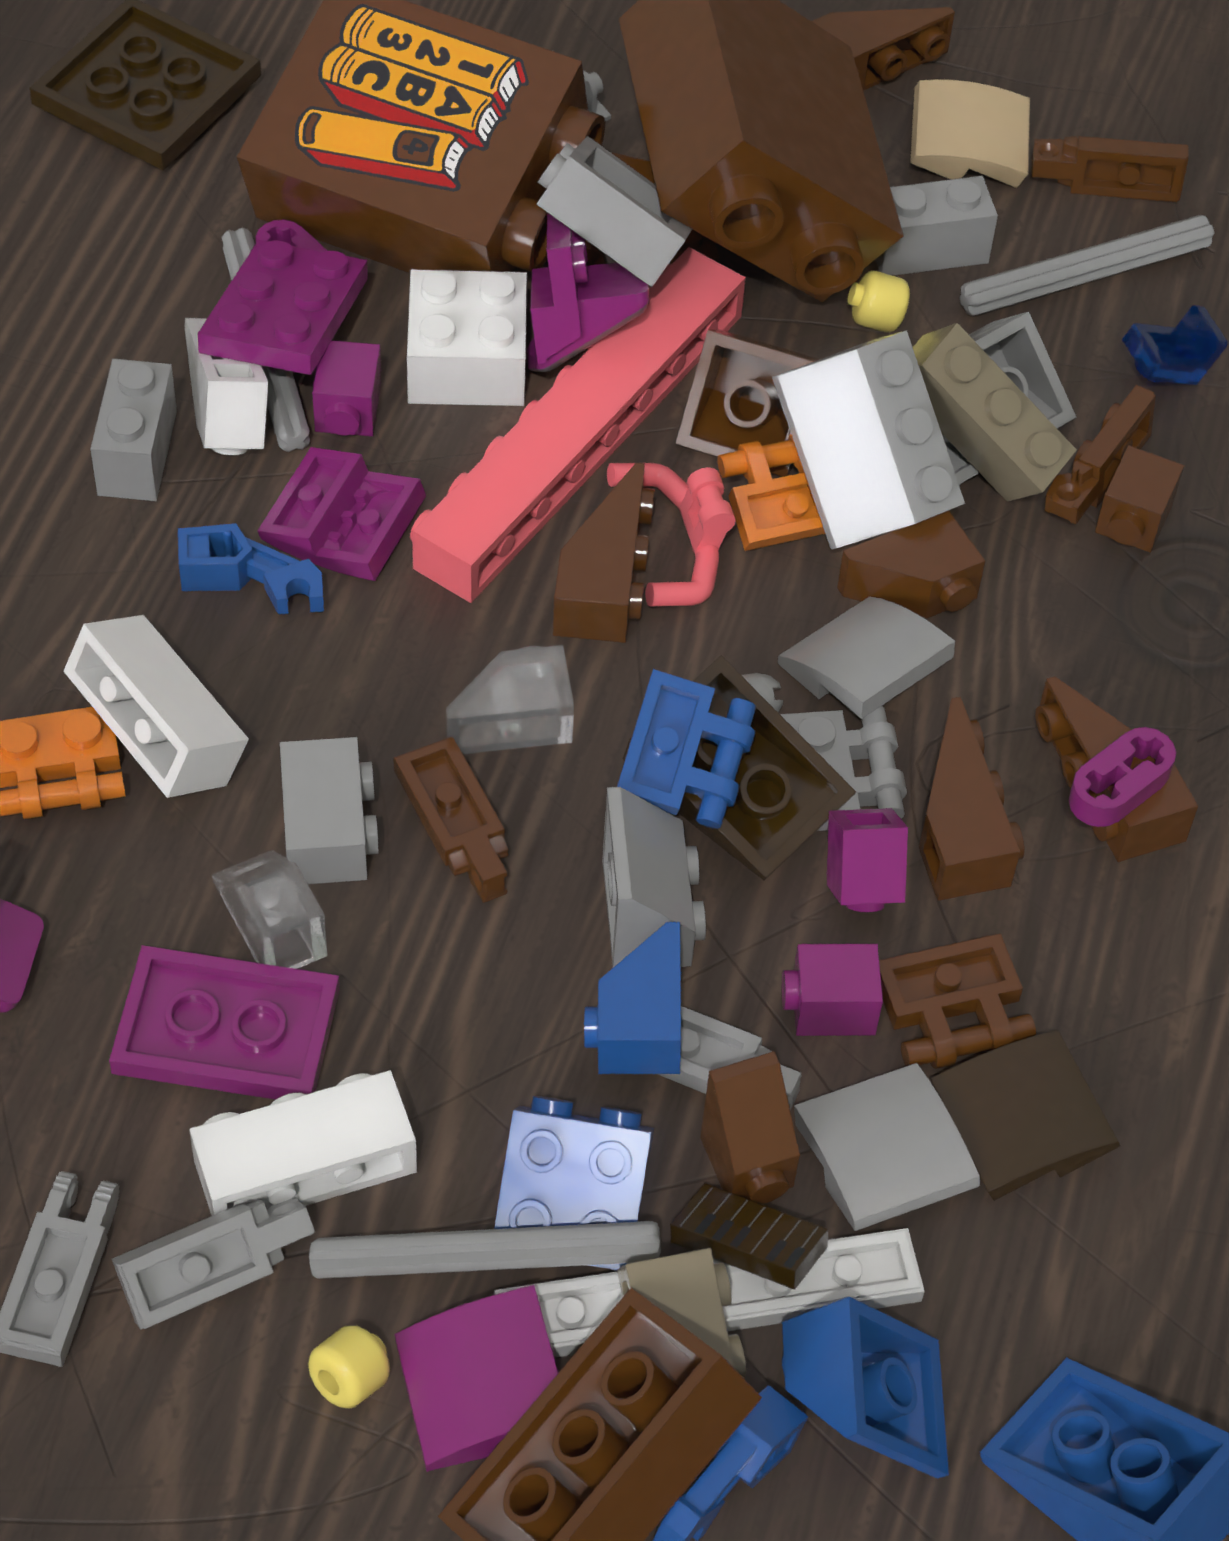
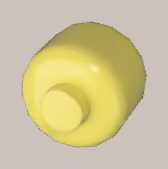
M878 271L867 272L859 283L852 284L848 294V304L852 305L854 321L859 325L886 333L895 331L902 323L906 314L910 289L906 280Z
M344 1326L311 1351L308 1362L310 1376L315 1387L324 1398L340 1408H354L387 1382L390 1372L387 1349L383 1341L377 1335L359 1326Z

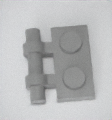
M880 706L862 719L863 727L860 730L846 731L843 710L781 714L856 791V794L839 810H856L863 806H878V809L892 808L901 819L904 817L905 812L902 799L906 796L907 789L904 774L896 769L893 752L898 747L895 727L887 722L883 706ZM869 759L871 774L864 777H855L852 760ZM828 821L817 831L828 830Z

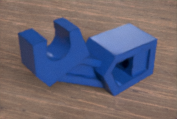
M236 523L178 529V558L182 591L241 590L251 579H254L264 584V589L278 614H289L288 598L294 594H304L309 597L310 612H324L322 572L309 559L299 561L253 541L243 535Z
M768 1385L759 1393L762 1399L713 1457L715 1458L690 1490L672 1506L663 1519L653 1541H690L692 1537L698 1541L705 1535L725 1503L724 1498L740 1479L753 1489L791 1452L809 1416Z

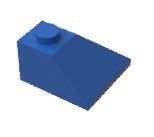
M849 1296L782 1322L784 1353L782 1369L785 1375V1390L845 1438L937 1479L949 1475L938 1339Z

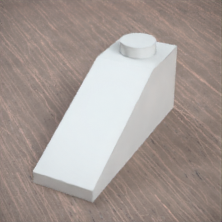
M185 318V335L196 426L204 448H212L213 451L224 455H240L245 453L247 449H264L268 380L262 366L199 353L197 333L206 319Z

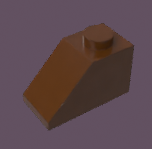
M948 510L916 524L891 531L843 550L837 589L843 597L861 602L869 596L881 598L898 604L927 619L947 610L950 612L961 610L977 599L985 559Z
M775 1051L709 1071L700 1135L722 1190L759 1204L774 1201L784 1195L789 1188L794 1187L800 1157L780 1062Z

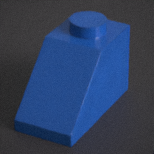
M666 922L598 980V1007H585L584 1047L598 1048V1074H680V922Z

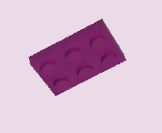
M258 239L197 333L199 353L311 375L368 279L367 260L345 256L337 251L322 252L291 246L284 241H264Z
M142 945L109 1059L111 1074L275 1100L291 1093H303L306 1095L316 1092L340 991L339 975Z

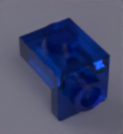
M1193 305L1175 328L1134 323L1122 338V341L1135 359L1136 369L1145 378L1154 382L1163 381L1197 385L1228 345L1227 339L1206 308L1198 305Z

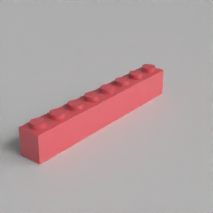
M690 247L673 264L669 263L653 287H649V302L645 311L637 318L588 347L587 352L573 366H565L555 379L553 387L539 401L533 400L525 407L518 423L504 437L498 436L490 443L483 459L469 473L463 472L453 481L447 496L433 510L427 509L420 514L410 533L413 550V569L472 603L696 366L700 359L707 331L723 330L728 332L741 318L746 277Z

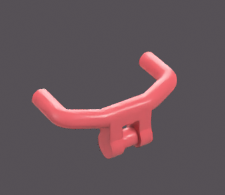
M610 463L607 468L609 486L615 487L635 463ZM645 463L643 487L652 486L658 488L680 510L695 554L691 582H649L645 590L647 605L655 607L701 604L713 592L719 564V548L726 533L733 528L736 521L730 503L723 500L724 485L718 470L707 467L693 472L686 483L669 467L657 463Z

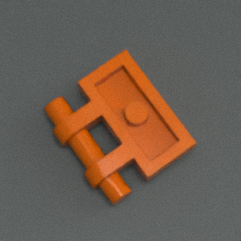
M791 434L787 441L763 446L759 441L740 444L738 451L718 455V469L722 478L743 474L749 483L733 487L728 496L745 551L825 534ZM794 464L799 471V474L772 479L769 469Z
M93 707L0 721V788L18 786L16 789L0 791V817L22 813L23 819L43 816L42 810L81 804V809L85 810L101 807V800L126 797L122 772L96 776V773L119 770L121 765L116 735ZM75 776H76V779H72V780H66V781H60V782H53V783H47V784H41V785L38 784V782L50 781V780H56V779L69 778V777H75Z

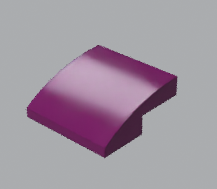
M310 447L257 532L261 540L302 560L309 559L313 564L334 572L375 581L425 499L426 494L421 480L418 478L368 471L362 454Z
M534 1285L503 1292L458 1306L418 1322L395 1334V1343L426 1472L487 1458L558 1374Z

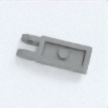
M64 1171L59 1172L58 1176H56L43 1212H37L0 1311V1353L63 1367L108 1241L107 1233L111 1227L119 1199L120 1186L117 1183L101 1181L94 1193L85 1222L68 1219L71 1207L74 1205L78 1193V1177L76 1174Z

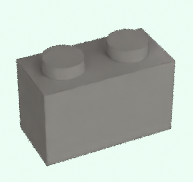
M983 176L890 187L904 236L875 259L879 272L893 276L989 263L998 215Z
M112 359L91 444L97 496L157 501L177 413L172 364Z
M357 737L280 742L289 885L367 880L366 854H379L376 815L363 816L362 801L374 800L372 762H359Z

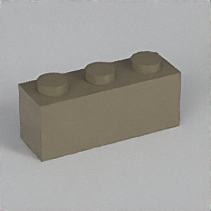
M958 323L923 335L914 345L913 350L941 433L1006 501L1043 493L1077 449Z

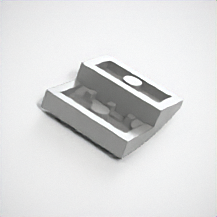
M869 596L778 656V664L818 699L831 692L858 717L863 719L954 657L955 640L914 612L893 602Z
M917 1063L794 1105L796 1127L823 1165L825 1187L854 1231L980 1186L978 1171L953 1119L931 1082Z

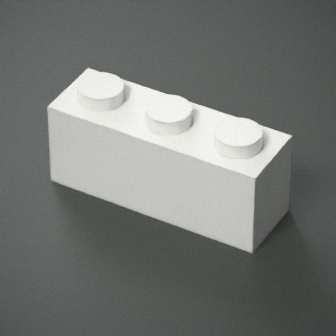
M144 615L83 624L63 672L164 795L169 798L227 786L249 738Z
M391 1070L376 1075L365 1073L352 1075L339 1082L337 1086L307 1095L303 1093L287 1094L279 1097L269 1106L242 1114L235 1112L218 1114L208 1119L203 1125L189 1129L194 1162L211 1216L241 1203L247 1204L259 1199L264 1201L266 1208L295 1197L304 1206L417 1173L416 1139Z

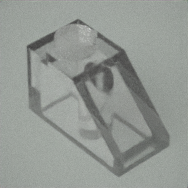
M563 645L551 647L527 646L518 650L501 651L446 708V738L453 737L462 754L572 743L574 702Z
M270 850L212 874L213 882L257 963L297 969L327 956L324 913L296 863Z

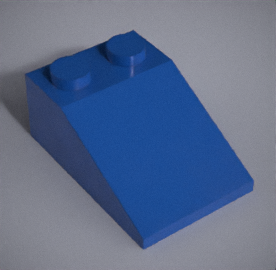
M1066 1358L980 1451L982 1462L1077 1541H1223L1229 1534V1433L1069 1358Z

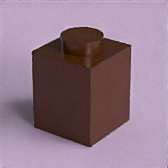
M1128 445L1105 493L1095 533L1114 539L1121 544L1131 545L1151 553L1174 503L1184 465Z

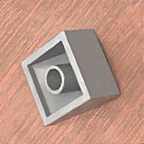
M621 787L607 788L602 863L612 965L615 967L666 922H680L681 967L692 966L694 941L705 940L706 935L703 901H692L690 885H698L697 847L685 845L683 821Z

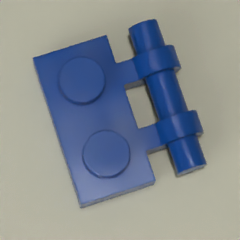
M653 669L617 787H621L673 815H677L680 809L684 792L697 795L702 801L696 821L706 827L721 828L727 807L734 806L740 786L735 782L742 754L751 750L755 730L751 727L756 705L744 699L733 698L731 699L726 718L709 713L715 688ZM700 738L713 741L718 745L710 772L692 767Z

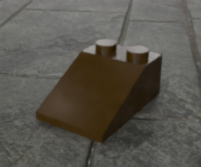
M720 655L693 682L715 688L709 713L726 718L731 699L740 698L754 703L756 710L751 723V727L755 730L751 750L742 754L735 782L740 786L734 806L727 807L721 828L706 827L696 821L702 801L697 795L684 792L678 813L765 881L829 820L830 810H839L856 794V791ZM630 738V740H629V742H628V745H627V747H626L625 753H624L623 758H622L624 761H625V758H626V754H627V751H628V748H629V744H630L631 738ZM700 738L692 767L710 772L718 745L713 741Z

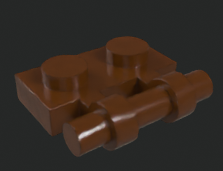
M1001 933L879 960L883 1003L893 1029L897 1030L919 1025L924 1036L901 1043V1054L905 1066L915 1063L921 1066L930 1063L934 1069L955 1065L957 1057L986 1050L989 1052L1010 1043L1036 1036L1035 1023L1030 1014L1007 1018L1003 1005L1019 1002L1023 987ZM976 1012L980 1022L979 1025L950 1031L946 1018Z

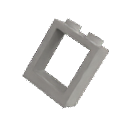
M588 136L576 149L567 143L562 151L555 156L538 181L540 185L546 188V191L537 203L538 206L651 287H653L692 230L661 212L655 184Z

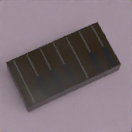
M705 1183L670 1224L671 1243L692 1251L711 1248L713 1259L793 1290L798 1287L828 1248V1229Z

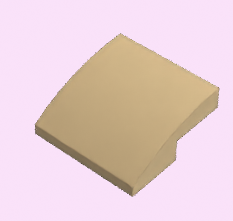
M941 79L919 80L914 87L910 163L951 180L962 178L971 169L1017 188L1028 175L1030 98L1012 91L975 82Z

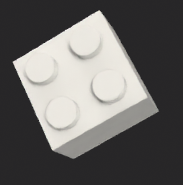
M411 270L407 343L408 403L524 406L527 272Z

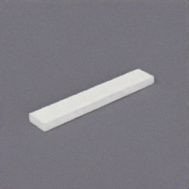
M908 1228L828 1240V1248L795 1290L724 1263L732 1295L731 1305L722 1307L727 1331L780 1324L848 1296L877 1309L922 1302L924 1287ZM713 1259L714 1264L722 1263L718 1260ZM617 1272L531 1284L535 1286L554 1358L574 1355L622 1299ZM531 1285L495 1290V1295Z

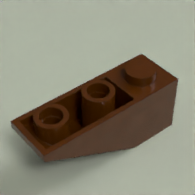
M951 7L831 12L812 22L851 47L864 91L884 81L892 80L899 74L925 62L936 60L941 55L947 53L955 11Z
M635 463L561 549L554 596L553 636L626 643L628 619L640 620L644 583L633 582L634 571L646 572L649 535H640L638 533L640 524L651 525L655 489L643 488L645 463Z
M1056 676L1046 679L1040 706L1035 711L1036 724L1042 738L1046 742L1053 743L1062 760L1065 780L1068 786L1072 788L1075 774L1081 766L1132 729ZM1134 756L1130 769L1133 770L1146 760L1155 764L1156 760L1151 756L1142 760ZM1174 764L1169 780L1159 791L1119 822L1105 827L1092 826V829L1100 841L1107 842L1117 862H1121L1186 842L1198 809V804ZM1111 784L1100 793L1089 790L1088 794L1093 798L1102 794L1111 798L1114 784Z
M961 697L951 699L919 844V851L938 901L1011 887L1018 860L1023 859L1025 853L1021 829L1017 822H1009L1003 807L1004 789L1000 775L996 770L989 771L983 756L985 747L981 726L976 719H969Z

